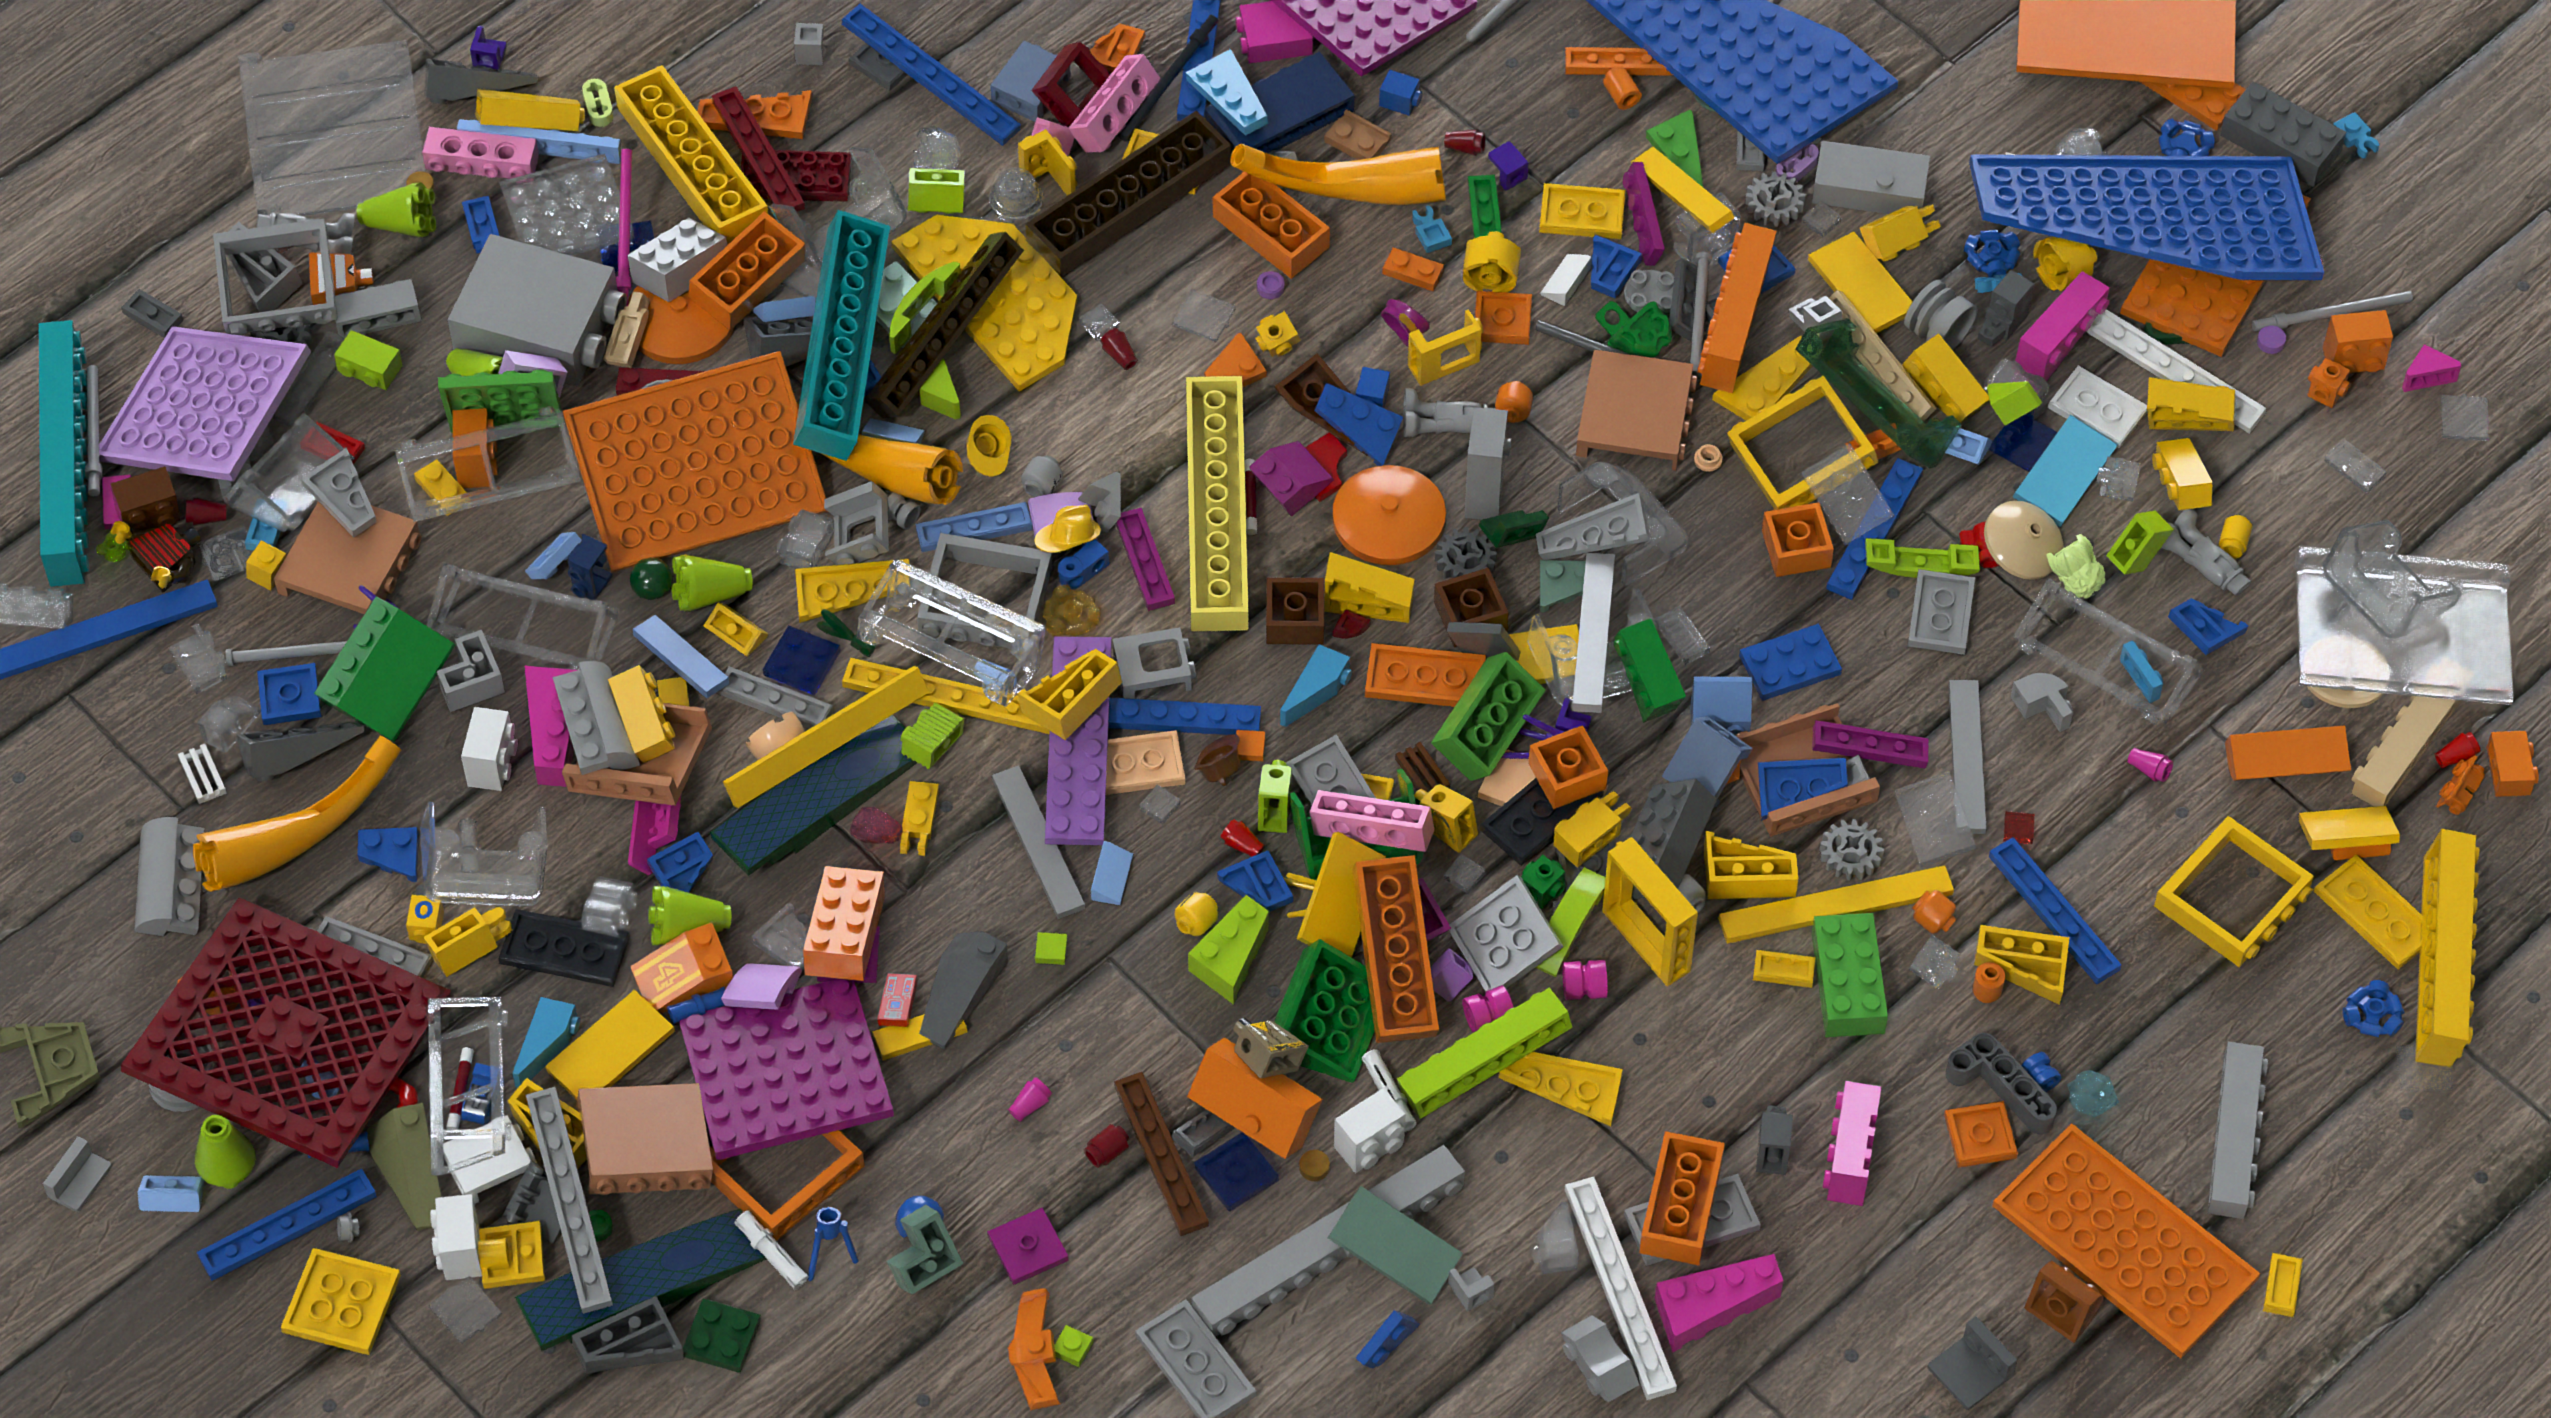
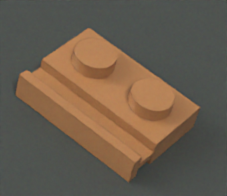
M1345 110L1344 115L1341 118L1339 117L1324 135V142L1357 160L1379 156L1387 142L1391 141L1392 133Z

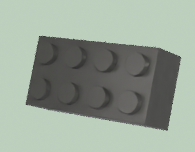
M2252 81L2225 114L2220 136L2256 156L2292 157L2297 178L2314 187L2342 152L2346 132Z
M1697 779L1653 785L1630 836L1634 838L1677 889L1717 801ZM1633 884L1632 899L1645 898Z

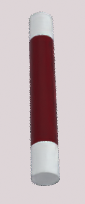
M1246 459L1244 461L1246 534L1255 535L1257 533L1256 477L1249 469V466L1255 462L1254 459Z
M468 1047L462 1048L446 1127L450 1132H457L459 1129L462 1105L465 1099L474 1050Z

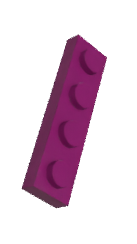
M1633 161L1623 176V187L1627 190L1629 198L1628 207L1632 211L1633 227L1639 239V252L1643 255L1645 265L1655 266L1665 248L1643 162Z
M1142 508L1121 512V517L1115 524L1147 610L1151 611L1175 604V596Z
M1815 720L1813 725L1812 750L1851 757L1859 755L1863 759L1924 769L1928 764V738Z

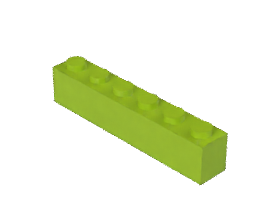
M1550 987L1542 992H1538L1521 1005L1509 1009L1504 1015L1491 1023L1482 1025L1479 1030L1466 1038L1457 1040L1454 1045L1441 1053L1432 1055L1426 1062L1416 1068L1407 1070L1401 1077L1397 1078L1401 1093L1405 1094L1411 1108L1419 1119H1422L1573 1028L1569 1013Z

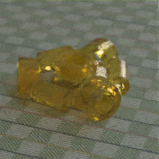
M1060 585L1053 590L1052 598L1046 600L1043 618L1046 619V630L1053 637L1064 635L1076 637L1088 633V629L1099 625L1101 607H1097L1095 599L1081 589L1076 591L1071 589L1069 585ZM1085 608H1089L1087 622H1083L1080 619L1081 613ZM1056 617L1065 620L1069 624L1068 628H1066L1065 624Z

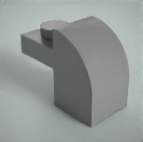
M1827 296L1817 301L1811 297L1789 309V317L1805 332V339L1815 345L1842 331V310Z
M2034 673L2013 682L2011 699L2025 719L2046 711L2059 732L2070 728L2073 708L2066 699L2068 685L2062 679L2048 673Z

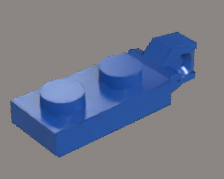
M489 196L462 201L476 254L481 253L490 234L499 236Z

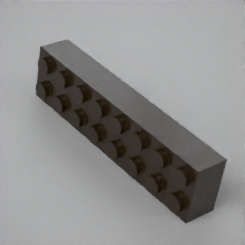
M1196 110L1025 224L1026 241L1050 264L1060 277H1063L1231 164V144Z

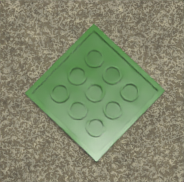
M537 369L531 373L506 371L503 374L491 375L486 372L474 374V376L449 374L446 377H438V389L451 433H453V410L487 408L488 418L494 419L495 431L564 427L563 413L553 372Z

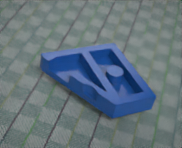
M1595 235L1593 237L1591 289L1616 298L1631 277V273L1641 263L1642 253Z
M2192 598L2171 609L2168 618L2205 655L2245 634L2248 628L2246 623L2240 621L2239 625L2230 622L2223 618L2224 613L2208 608L2203 603Z
M417 827L358 830L357 855L359 861L371 866L376 865L381 870L391 874L393 871L407 876L409 881L417 882Z
M696 832L647 858V864L661 886L690 892L713 860V854L700 833Z
M1268 850L1217 871V878L1221 883L1242 897L1245 895L1249 896L1269 912L1293 902V895Z
M1394 1310L1356 1356V1359L1364 1366L1372 1369L1380 1366L1385 1362L1389 1354L1416 1330L1420 1324L1413 1317Z

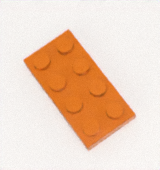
M2140 82L2216 131L2222 127L2225 114L2246 90L2235 82L2233 89Z
M1371 643L1365 697L1455 707L1485 662L1486 655Z

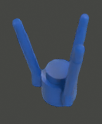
M833 1207L822 1208L816 1215L815 1239L808 1273L809 1281L814 1279L821 1239L831 1240L836 1238L839 1233H842L852 1262L854 1264L858 1263L856 1251L848 1232V1223L841 1220L840 1212Z

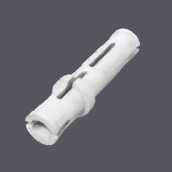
M1376 1049L1368 1051L1362 1056V1061L1365 1063L1378 1090L1384 1088L1391 1097H1394L1396 1103L1404 1111L1405 1132L1410 1131L1416 1126L1417 1122L1407 1106L1405 1094L1400 1093L1392 1075L1380 1056V1052ZM1379 1071L1381 1072V1074H1382V1076H1383V1078H1384V1080H1385V1082H1386V1084H1387L1386 1086H1385L1383 1080L1381 1079V1077H1380V1075H1379V1073H1378Z
M749 1210L743 1212L736 1219L734 1224L751 1241L750 1245L754 1250L758 1249L794 1290L801 1287L807 1281L809 1276L775 1241L770 1229H765Z

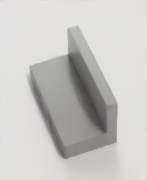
M77 1137L43 1182L47 1196L61 1205L79 1212L112 1166L109 1161L91 1152L88 1141Z

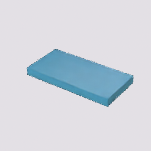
M2070 415L2016 490L2013 498L2041 508L2054 520L2058 527H2061L2115 451L2117 444Z

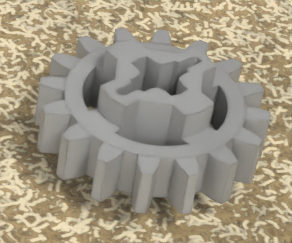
M1772 171L1771 177L1762 173L1761 180L1753 178L1752 185L1747 186L1745 204L1748 205L1747 211L1748 213H1754V220L1763 218L1764 225H1767L1769 221H1773L1775 227H1778L1779 221H1783L1784 224L1788 225L1790 218L1797 220L1798 213L1803 212L1805 193H1802L1803 186L1796 185L1795 177L1790 180L1786 179L1787 173H1783L1781 177H1778L1775 171Z
M1853 819L1851 825H1847L1844 820H1841L1839 828L1832 824L1830 825V831L1823 833L1819 848L1821 852L1820 860L1821 862H1827V871L1836 870L1835 877L1838 878L1843 873L1846 874L1848 881L1851 880L1852 875H1856L1859 880H1862L1864 872L1871 876L1874 867H1880L1881 858H1883L1884 848H1882L1883 839L1876 838V829L1867 830L1868 823L1865 822L1861 826H1857L1856 819ZM1834 843L1836 844V852H1835V853L1833 852V849H1832V846H1833ZM1868 847L1870 848V851H1871V854H1870L1869 857H1868V855H1867V848H1868Z

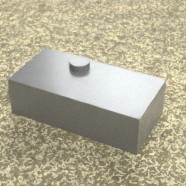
M1822 140L1812 203L1889 214L1904 206H1917L1920 209L1923 207L1930 155Z
M1478 407L1473 409L1467 457L1464 518L1482 520L1499 516L1505 455L1510 456L1512 440L1506 438L1507 410Z

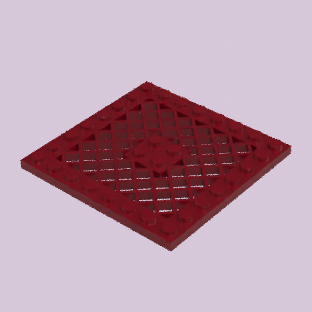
M239 897L121 1064V1072L338 1168L449 1001L451 990ZM263 945L265 951L251 954L249 947ZM242 949L244 955L236 957ZM289 956L291 963L277 965L276 959ZM269 961L271 967L257 970L255 963ZM248 965L250 972L236 974L235 968ZM316 968L317 975L304 977L303 970ZM228 970L230 976L223 977L225 972ZM295 972L297 979L284 982L282 975ZM275 977L276 984L263 986L262 979ZM254 981L256 988L242 990L240 984ZM343 981L344 986L331 989L329 982ZM322 984L324 991L310 993L308 987ZM234 986L235 993L221 994V988ZM302 989V996L290 998L288 991ZM213 991L215 997L208 998L211 992ZM369 991L371 998L357 1000L355 994ZM274 995L272 1000L269 1002L267 996ZM349 997L350 1003L337 1005L336 998ZM261 999V1005L248 1006L247 1000ZM328 1000L330 1007L316 1009L315 1003ZM240 1002L242 1009L228 1012L226 1005ZM396 1004L398 1010L384 1012L382 1006ZM215 1007L220 1008L221 1013L207 1016L205 1011ZM376 1009V1015L364 1017L362 1010ZM197 1012H199L200 1018L193 1019ZM355 1012L357 1019L343 1021L341 1015ZM261 1015L255 1023L253 1017ZM334 1017L336 1024L328 1025L329 1018ZM246 1019L247 1026L234 1028L232 1021ZM396 1021L393 1027L390 1028L389 1022ZM225 1023L227 1030L213 1033L211 1026ZM382 1025L384 1031L370 1033L369 1026ZM361 1028L362 1036L349 1037L347 1031ZM205 1029L206 1035L192 1037V1030ZM184 1033L186 1039L178 1041ZM341 1034L343 1040L329 1043L327 1036ZM246 1036V1044L240 1045L238 1038ZM320 1038L322 1045L314 1046ZM227 1040L232 1041L233 1047L219 1049L217 1044ZM382 1042L379 1048L376 1049L374 1043ZM210 1044L213 1050L199 1054L196 1047ZM364 1045L368 1046L370 1052L356 1055L354 1048ZM190 1049L192 1056L177 1058L176 1052ZM347 1050L348 1057L335 1059L333 1052ZM249 1053H259L260 1059L246 1061L244 1056ZM327 1055L328 1061L315 1064L313 1057ZM238 1057L239 1063L226 1066L223 1060ZM306 1059L308 1066L300 1067ZM217 1061L219 1068L204 1070L203 1064ZM368 1063L365 1069L362 1071L360 1064ZM280 1064L286 1065L287 1071L273 1073L271 1068ZM353 1066L355 1073L342 1076L340 1069ZM265 1069L266 1075L253 1078L250 1072ZM333 1071L335 1078L321 1081L320 1073ZM244 1073L246 1080L231 1082L230 1076ZM312 1075L314 1083L300 1085L298 1078ZM289 1080L292 1081L293 1087L280 1090L277 1084ZM354 1084L348 1093L346 1086ZM267 1085L271 1086L273 1092L258 1094L257 1088ZM339 1087L341 1095L327 1097L325 1090ZM316 1092L319 1093L320 1099L307 1102L304 1096ZM294 1097L298 1098L300 1104L286 1107L284 1100ZM339 1106L334 1114L332 1107ZM325 1109L327 1116L313 1119L311 1112Z

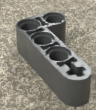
M1979 1033L1950 1053L1945 1072L1948 1082L1955 1086H1964L1981 1076L2029 1130L2039 1135L2049 1133L2052 1130L2057 1112L2056 1104L1993 1035ZM1978 1050H1986L1989 1053L1983 1054ZM1961 1065L1964 1066L1966 1069H1958L1955 1066ZM1997 1071H2004L2008 1075L1999 1074ZM2017 1092H2023L2028 1096H2020Z

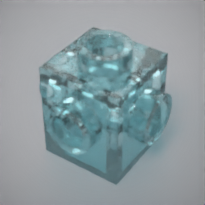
M2088 1070L2079 1073L2075 1080L2067 1084L2071 1094L2069 1096L2071 1105L2075 1110L2087 1115L2097 1117L2119 1104L2114 1086L2108 1076Z

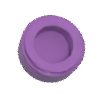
M1273 271L1262 273L1257 279L1259 295L1265 299L1280 297L1284 292V278L1279 273Z
M2277 326L2262 328L2257 338L2258 347L2263 352L2269 354H2276L2282 351L2286 342L2285 332Z

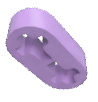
M1810 143L1777 164V176L1781 177L1784 170L1787 173L1786 179L1790 180L1795 177L1797 183L1817 165L1818 148Z

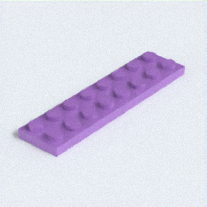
M1054 636L1052 677L1065 670V665L1094 649L1111 658V637ZM1110 696L1066 740L1050 731L1045 844L1103 845Z

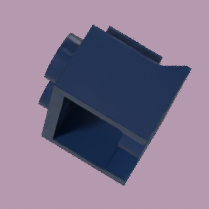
M582 534V542L575 546L567 558L569 565L568 575L572 581L571 591L580 598L586 597L595 601L612 578L611 572L600 568L607 562V558L603 554L608 546L585 534Z

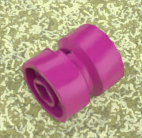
M1589 960L1584 966L1580 961L1563 962L1562 979L1565 1000H1581L1584 995H1588L1590 999L1607 998L1608 984L1605 960Z
M1503 985L1487 990L1485 996L1478 993L1462 999L1464 1015L1472 1033L1479 1030L1482 1025L1491 1023L1513 1008L1511 998Z

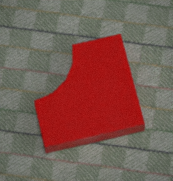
M1330 432L1305 447L1334 479L1315 496L1319 502L1341 488L1342 481L1337 475V468L1339 463L1347 456V449Z

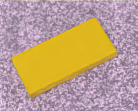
M1854 231L1809 254L1808 261L1834 292L1836 290L1842 291L1875 333L1905 319L1906 313L1913 301Z
M1334 832L1297 940L1311 945L1318 939H1321L1352 958L1361 932L1353 867L1355 862L1385 859L1386 856L1340 832Z
M2357 854L2315 886L2313 892L2398 970L2420 953L2422 940L2420 941L2421 923L2423 921L2422 914Z
M634 989L549 1062L545 1068L577 1100L579 1089L612 1087L672 1035L675 1029L669 1021Z

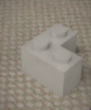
M479 630L456 638L455 644L460 663L437 671L440 689L450 712L505 693L500 670L483 631Z

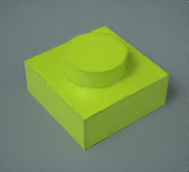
M1066 1325L1054 1345L1055 1356L1080 1367L1093 1344V1337Z

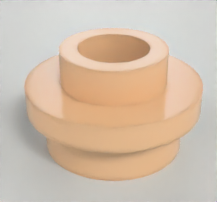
M1710 444L1701 446L1694 456L1695 465L1700 470L1706 472L1717 470L1721 466L1723 459L1719 449Z

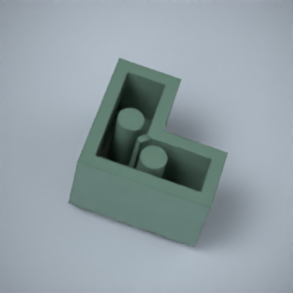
M924 1205L900 1219L912 1246L886 1262L901 1289L912 1295L963 1264L938 1211Z

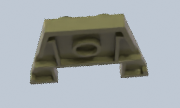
M84 1022L45 1023V1026L28 1027L27 1024H16L15 1027H1L0 1024V1053L28 1045L41 1088L39 1092L11 1100L19 1129L25 1127L100 1078Z

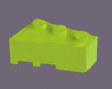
M1245 895L1188 953V971L1234 1005L1242 982L1245 981L1249 967L1269 930V911Z

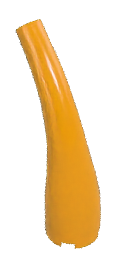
M1239 144L1233 150L1230 160L1233 167L1259 179L1312 195L1388 205L1425 204L1446 200L1439 147L1390 153L1368 159L1324 163L1281 158L1245 144Z
M858 434L857 443L847 461L823 454L839 465L888 491L925 503L947 505L955 499L961 486L956 485L958 472H963L961 458L955 451L946 448L889 441Z
M379 736L353 774L336 790L312 806L283 816L196 835L200 842L193 844V858L196 871H203L207 879L206 882L202 883L204 888L209 892L237 886L275 870L306 852L337 829L360 807L386 775L402 750L388 739Z

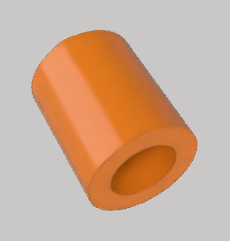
M1612 68L1606 73L1603 84L1619 109H1629L1641 100L1642 93L1625 68Z

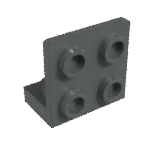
M1975 1316L1966 1323L1964 1336L1929 1362L1927 1368L1966 1410H1970L2014 1376L2017 1359Z

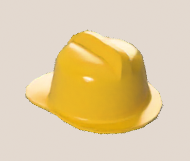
M980 416L973 422L966 445L967 457L976 471L985 476L994 477L1004 472L1008 464L1011 433L1006 423L997 416Z
M1088 505L1066 506L1057 511L1052 524L1042 528L1036 534L1034 542L1041 551L1058 553L1095 540L1100 535L1101 528L1098 523L1092 520Z

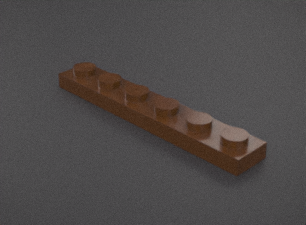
M1143 1072L1114 1081L1115 1090L1180 1237L1209 1227L1208 1218Z

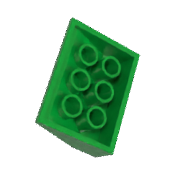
M376 596L314 694L326 705L395 742L437 676V671L442 668L456 644L399 608Z
M1321 939L1303 949L1274 1021L1309 1046L1301 1062V1067L1353 1083L1362 1064V1056L1366 1053L1375 1031L1366 966Z

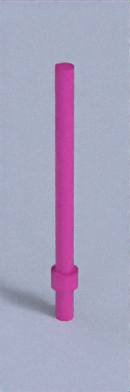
M631 149L621 150L618 276H616L617 290L627 295L626 306H628L629 290L632 288L628 261L631 219Z

